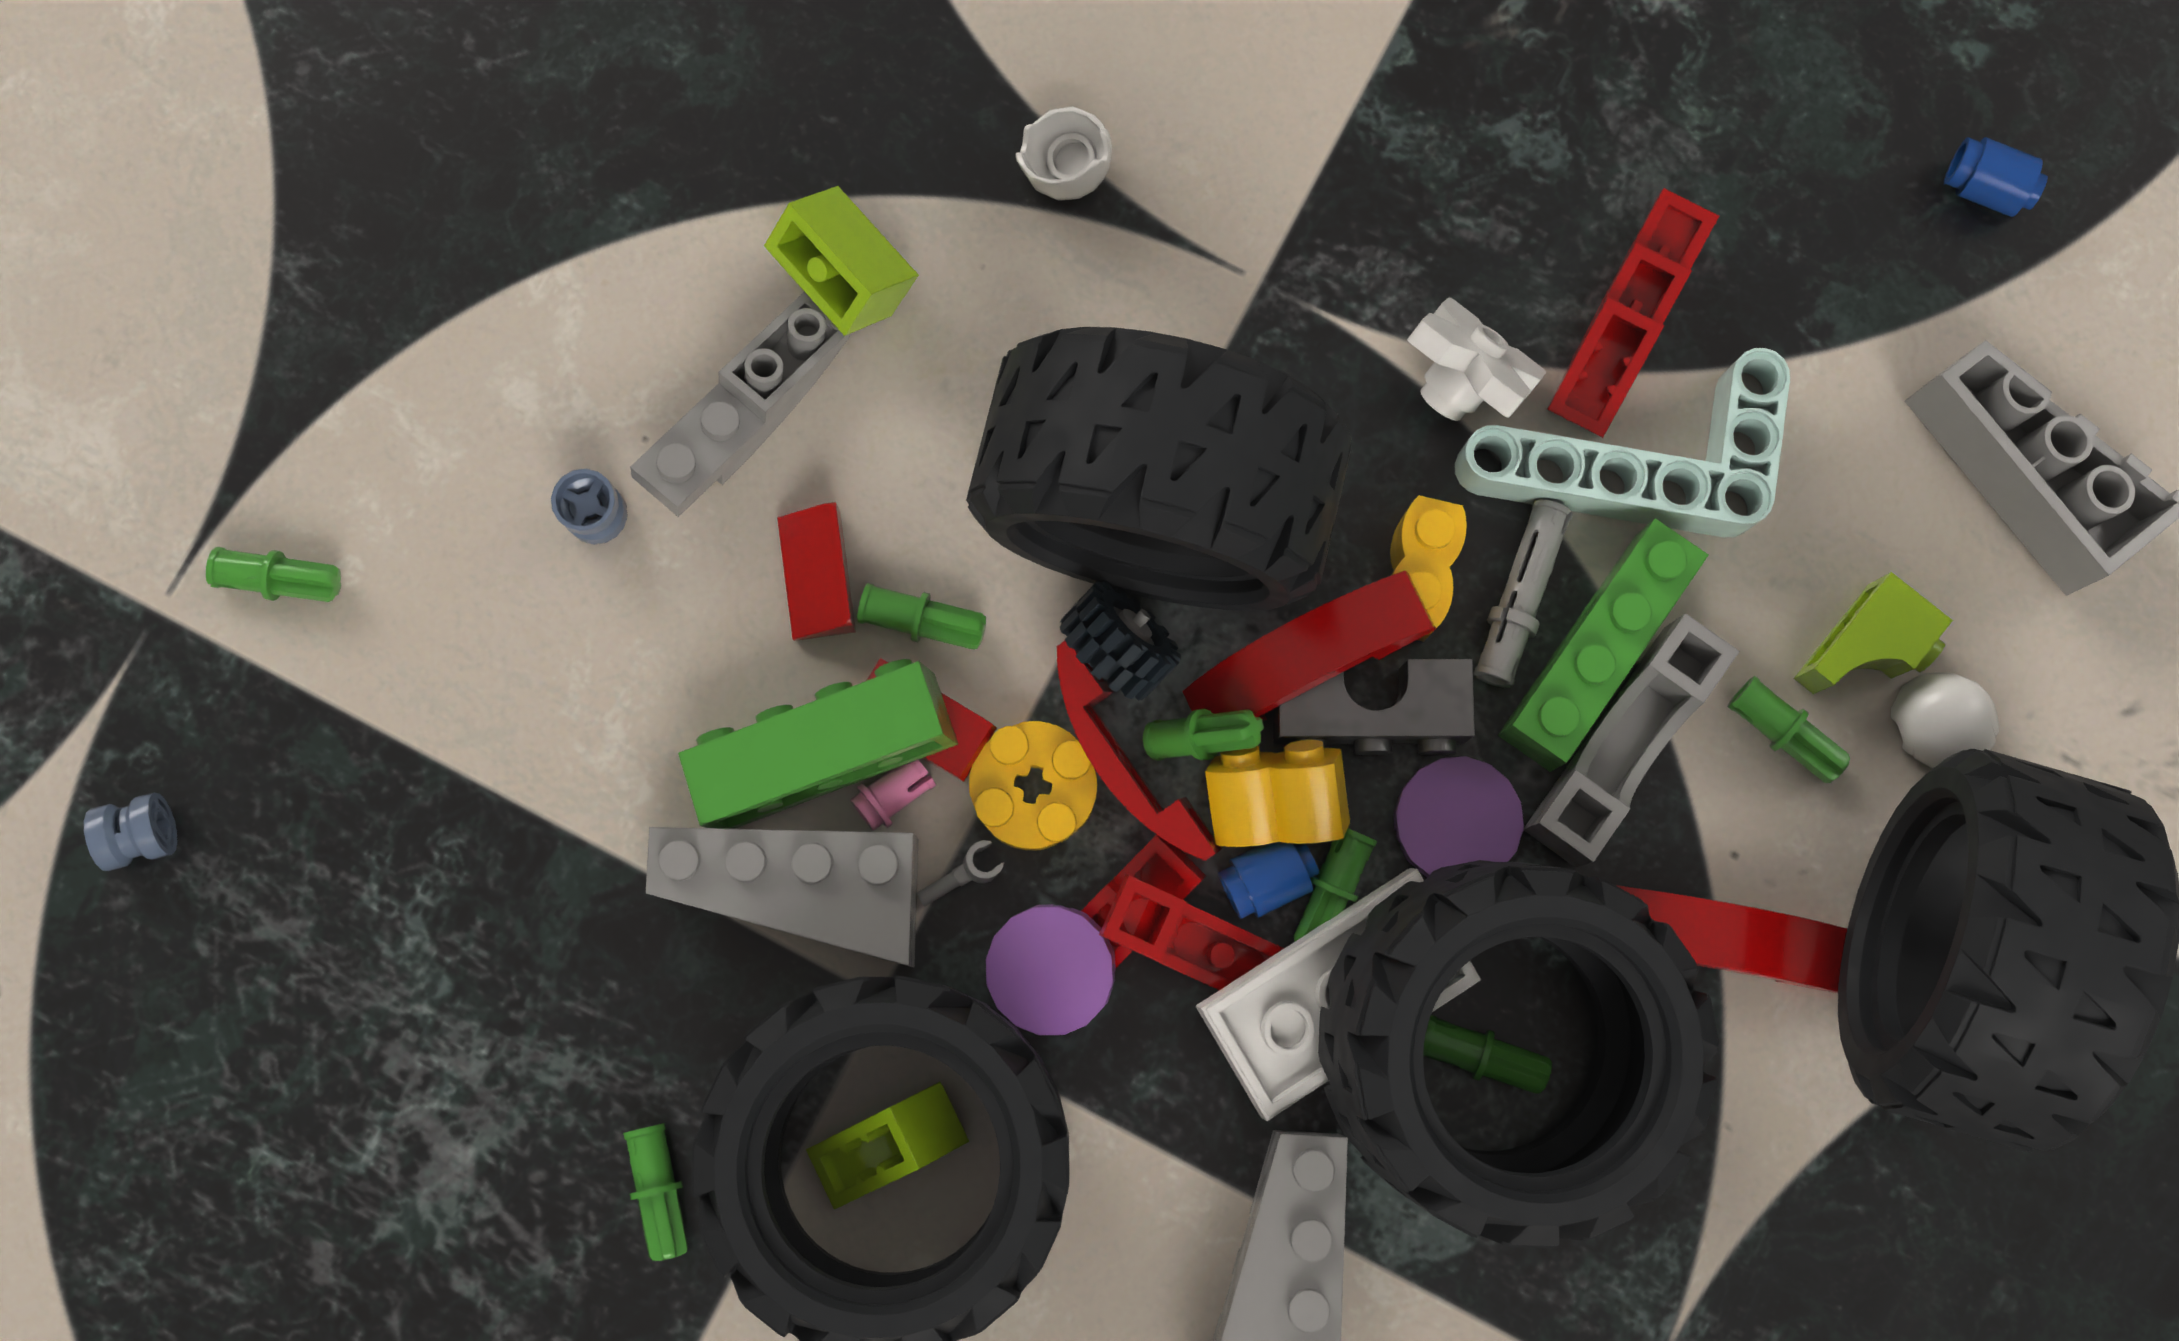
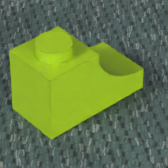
M1890 572L1866 586L1793 679L1812 694H1816L1836 685L1844 675L1852 670H1879L1890 679L1914 669L1921 673L1943 651L1945 643L1939 638L1953 620L1894 573Z
M940 1081L806 1149L835 1210L923 1168L968 1143L969 1140Z

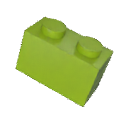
M839 186L789 202L764 244L769 253L844 336L891 317L919 276Z

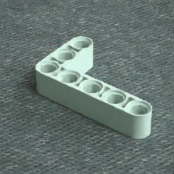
M1753 348L1744 352L1721 375L1715 388L1706 461L1500 425H1487L1476 430L1459 452L1455 462V475L1459 483L1467 491L1480 496L1532 505L1535 500L1545 499L1560 503L1573 512L1642 524H1649L1656 518L1671 529L1723 538L1736 537L1763 520L1771 512L1775 501L1790 385L1789 367L1785 359L1777 352L1767 348ZM1747 373L1757 378L1762 385L1763 395L1750 392L1744 386L1741 374ZM1734 432L1743 433L1752 440L1755 446V455L1743 453L1737 448L1734 442ZM1487 449L1494 452L1501 461L1502 470L1499 472L1483 470L1477 465L1474 451ZM1550 460L1556 463L1563 473V482L1551 483L1541 477L1537 470V461ZM1609 470L1620 476L1624 483V494H1614L1604 488L1600 481V471ZM1663 481H1672L1683 489L1686 496L1685 505L1672 503L1666 498L1663 492ZM1726 491L1737 493L1744 499L1747 505L1746 516L1738 515L1729 509L1725 498Z

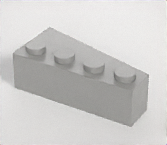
M1985 340L1915 392L1905 402L2067 596L2111 575L2178 520L2179 490L2172 493L2166 491L2148 477L2152 471L2150 467L2132 453L2126 457L2121 456L2096 436L2100 430L2096 425L2082 414L2074 417L2062 410L2050 400L2052 391Z
M649 827L646 894L914 967L919 839L914 833Z
M1273 1130L1250 1209L1249 1221L1241 1248L1238 1250L1232 1271V1280L1222 1314L1220 1313L1213 1341H1341L1347 1137L1338 1133Z

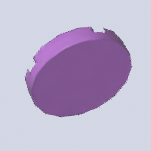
M1466 756L1440 758L1416 771L1400 790L1393 812L1394 830H1396L1397 839L1406 860L1427 878L1433 871L1446 866L1478 860L1508 862L1517 852L1524 829L1521 801L1510 781L1492 765Z
M1054 904L1036 905L1011 917L994 936L986 957V983L997 1009L1015 1026L1037 1035H1065L1086 1026L1108 1003L1115 981V953L1109 940L1099 935L1102 928L1086 913L1071 907L1067 908Z

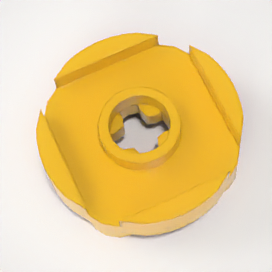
M1026 721L998 729L985 744L970 771L969 793L978 819L996 839L1017 849L1037 851L1066 841L1085 825L1092 813L1096 800L1097 776L1080 742L1070 732L1051 723ZM1031 768L1042 770L1043 780L1052 784L1050 794H1039L1035 803L1023 801L1024 791L1015 787L1017 777L1028 776Z

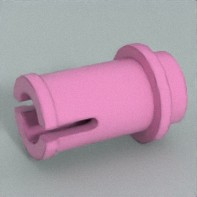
M916 760L888 771L868 787L860 784L857 786L859 794L850 801L863 820L874 831L882 824L887 828L892 825L890 820L892 816L928 789L934 788L936 784L930 775L927 776L928 771L923 764Z

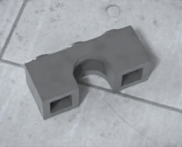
M1408 659L1398 669L1399 692L1394 706L1384 710H1369L1355 703L1346 691L1344 672L1273 709L1274 744H1289L1300 740H1319L1323 742L1324 748H1328V744H1354V754L1386 755L1393 753L1392 744H1418V754L1421 755L1457 753L1456 744H1464L1475 736L1472 659Z

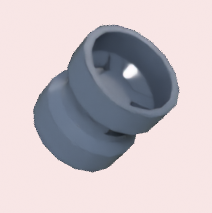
M590 469L573 470L562 476L554 486L551 496L552 511L558 521L582 542L593 545L607 543L616 538L625 527L628 517L627 505L617 489L598 471ZM595 515H598V516H597L596 518H594V519H587V518H590V517H594Z
M154 792L135 797L129 806L122 808L107 804L92 808L85 814L84 835L86 845L95 864L103 871L126 867L135 857L144 856L147 859L153 860L172 855L176 851L178 842L175 819L167 801L159 793Z

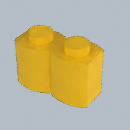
M1419 495L1412 502L1393 534L1390 550L1393 568L1391 575L1402 571L1409 573L1437 628L1446 617L1452 602L1453 577L1450 566L1457 559L1464 545L1467 528L1466 514L1463 505ZM1433 632L1417 640L1424 642Z
M1295 741L1287 744L1284 747V752L1280 753L1260 752L1258 745L1250 749L1220 752L1221 756L1214 757L1205 770L1215 845L1247 847L1275 842L1296 844L1328 842L1343 839L1349 827L1350 817L1341 749L1324 748L1322 741Z

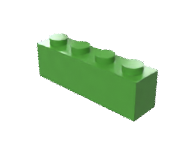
M1656 518L1638 532L1507 720L1498 736L1549 772L1566 764L1709 554Z
M910 659L892 661L877 668L874 672L876 677L854 686H852L851 682L832 684L815 693L816 700L794 709L792 705L775 706L757 714L755 717L757 723L737 731H734L731 727L719 728L700 735L696 739L697 746L678 753L699 825L704 828L736 829L958 745L935 673L920 661L912 663Z

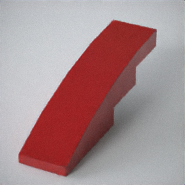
M1665 188L1660 191L1577 348L1547 408L1548 411L1601 438L1604 437L1665 326L1663 323L1692 272L1691 267L1716 224L1719 215Z

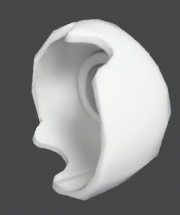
M1072 106L1049 110L1033 124L1026 125L1023 132L1021 150L1016 152L1015 155L1021 170L1036 191L1058 201L1080 199L1094 191L1104 180L1110 167L1112 142L1108 130L1105 129L1104 124L1095 115Z
M1922 673L1902 686L1891 707V719L1899 727L1903 740V750L1931 769L1935 768L1946 758L1962 750H1992L1996 742V736L1999 733L1996 707L1988 692L1975 681L1954 673Z

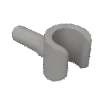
M986 840L976 842L966 853L963 864L917 892L921 903L927 906L970 881L985 884L996 878L1001 872L1004 862L989 872H982L973 864V855L990 847L992 842Z

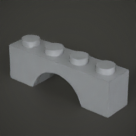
M1686 613L1664 627L1523 830L1574 867L1594 862L1631 809L1632 797L1654 760L1684 722L1704 704L1740 651Z

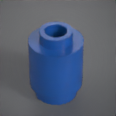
M1967 137L1956 151L1946 172L1944 183L1956 188L1955 194L1959 197L2014 217L2022 208L2031 210L2044 191L2048 176L2040 173L2043 165L2041 158L1984 137L1980 142Z
M1275 842L1258 845L1229 859L1230 867L1218 872V877L1239 919L1253 913L1259 918L1313 892L1310 878L1318 875L1319 870L1306 844Z

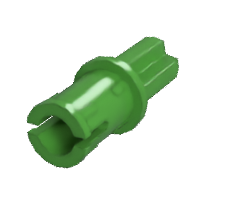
M215 547L210 552L206 563V581L208 584H211L210 587L259 592L264 599L270 601L277 600L281 595L330 602L333 601L335 596L339 595L341 589V571L336 566L288 559L283 552L272 550L267 555Z
M867 583L863 590L857 614L858 623H868L911 634V641L918 643L920 638L924 637L972 650L978 649L986 628V616L982 613L931 601L930 593L923 592L921 597H916L876 587L870 583Z
M1756 676L1750 678L1727 706L1729 709L1735 711L1771 740L1769 747L1772 750L1777 751L1782 748L1824 783L1833 782L1848 767L1849 754L1806 720L1809 713L1805 709L1796 711L1760 682V679Z
M1207 709L1193 710L1185 718L1152 720L1153 722L1146 724L1143 731V745L1147 755L1156 761L1165 760L1164 758L1190 755L1203 761L1213 759L1218 752L1255 748L1261 742L1260 732L1264 729L1262 719L1255 717L1249 709L1216 714Z
M1348 828L1343 839L1332 841L1317 877L1310 878L1311 882L1316 886L1294 934V942L1341 913L1345 909L1348 900L1357 902L1359 896L1354 894L1373 848L1377 844L1376 840Z
M1430 1016L1425 1034L1423 1057L1426 1056L1472 1072V1079L1480 1081L1482 1075L1536 1094L1541 1093L1546 1088L1552 1070V1061L1548 1057L1494 1039L1495 1032L1492 1030H1487L1485 1034L1451 1024L1436 1016Z
M665 1123L623 1133L624 1140L627 1141L636 1192L629 1194L630 1200H638L648 1256L652 1261L675 1258L686 1253L688 1250L677 1189L683 1188L682 1181L675 1182L664 1131L666 1130Z

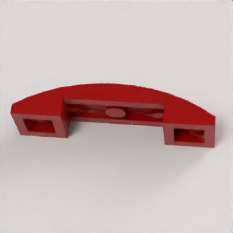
M1402 571L1340 596L1269 632L1204 673L1185 688L1183 694L1191 711L1207 709L1216 714L1249 709L1255 717H1260L1262 721L1267 720L1265 713L1371 657L1378 660L1433 632L1436 630V627L1409 573Z
M1066 641L1056 646L1060 687L1071 724L1086 756L1113 795L1148 829L1182 851L1205 861L1221 851V846L1215 845L1214 836L1187 797L1178 799L1165 809L1161 806L1093 708L1111 695L1113 691L1108 687L1103 677L1099 680L1091 673L1093 668L1088 663L1082 664L1076 657L1078 651L1069 648Z
M1125 874L1099 933L1100 936L1217 990H1221L1284 949L1128 874Z
M1618 886L1646 903L1649 915L1654 921L1664 922L1672 927L1695 960L1697 966L1768 978L1779 983L1838 993L1841 959L1847 928L1738 904Z

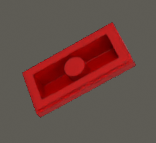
M824 503L777 517L793 641L855 633L856 627L842 520L837 503Z

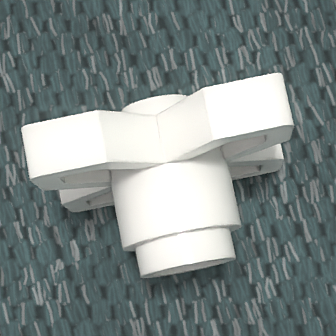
M1450 297L1441 303L1434 314L1429 313L1425 316L1407 339L1409 343L1434 361L1425 373L1426 384L1420 391L1422 397L1434 410L1451 420L1459 421L1466 412L1474 413L1483 401L1487 402L1503 416L1509 418L1546 374V371L1519 349L1509 346L1501 335L1483 325L1479 318Z

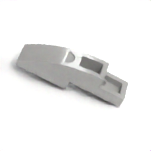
M803 292L718 372L719 383L630 466L631 477L679 517L713 483L718 481L723 485L756 452L813 387L851 334L844 336L812 299Z

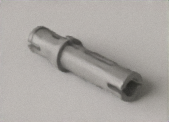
M1538 499L1533 502L1532 512L1499 606L1491 608L1487 619L1491 628L1479 663L1473 673L1477 676L1476 678L1485 683L1502 688H1512L1528 638H1534L1540 625L1536 619L1538 608L1553 571L1566 528L1573 516L1570 509L1560 503L1545 499Z

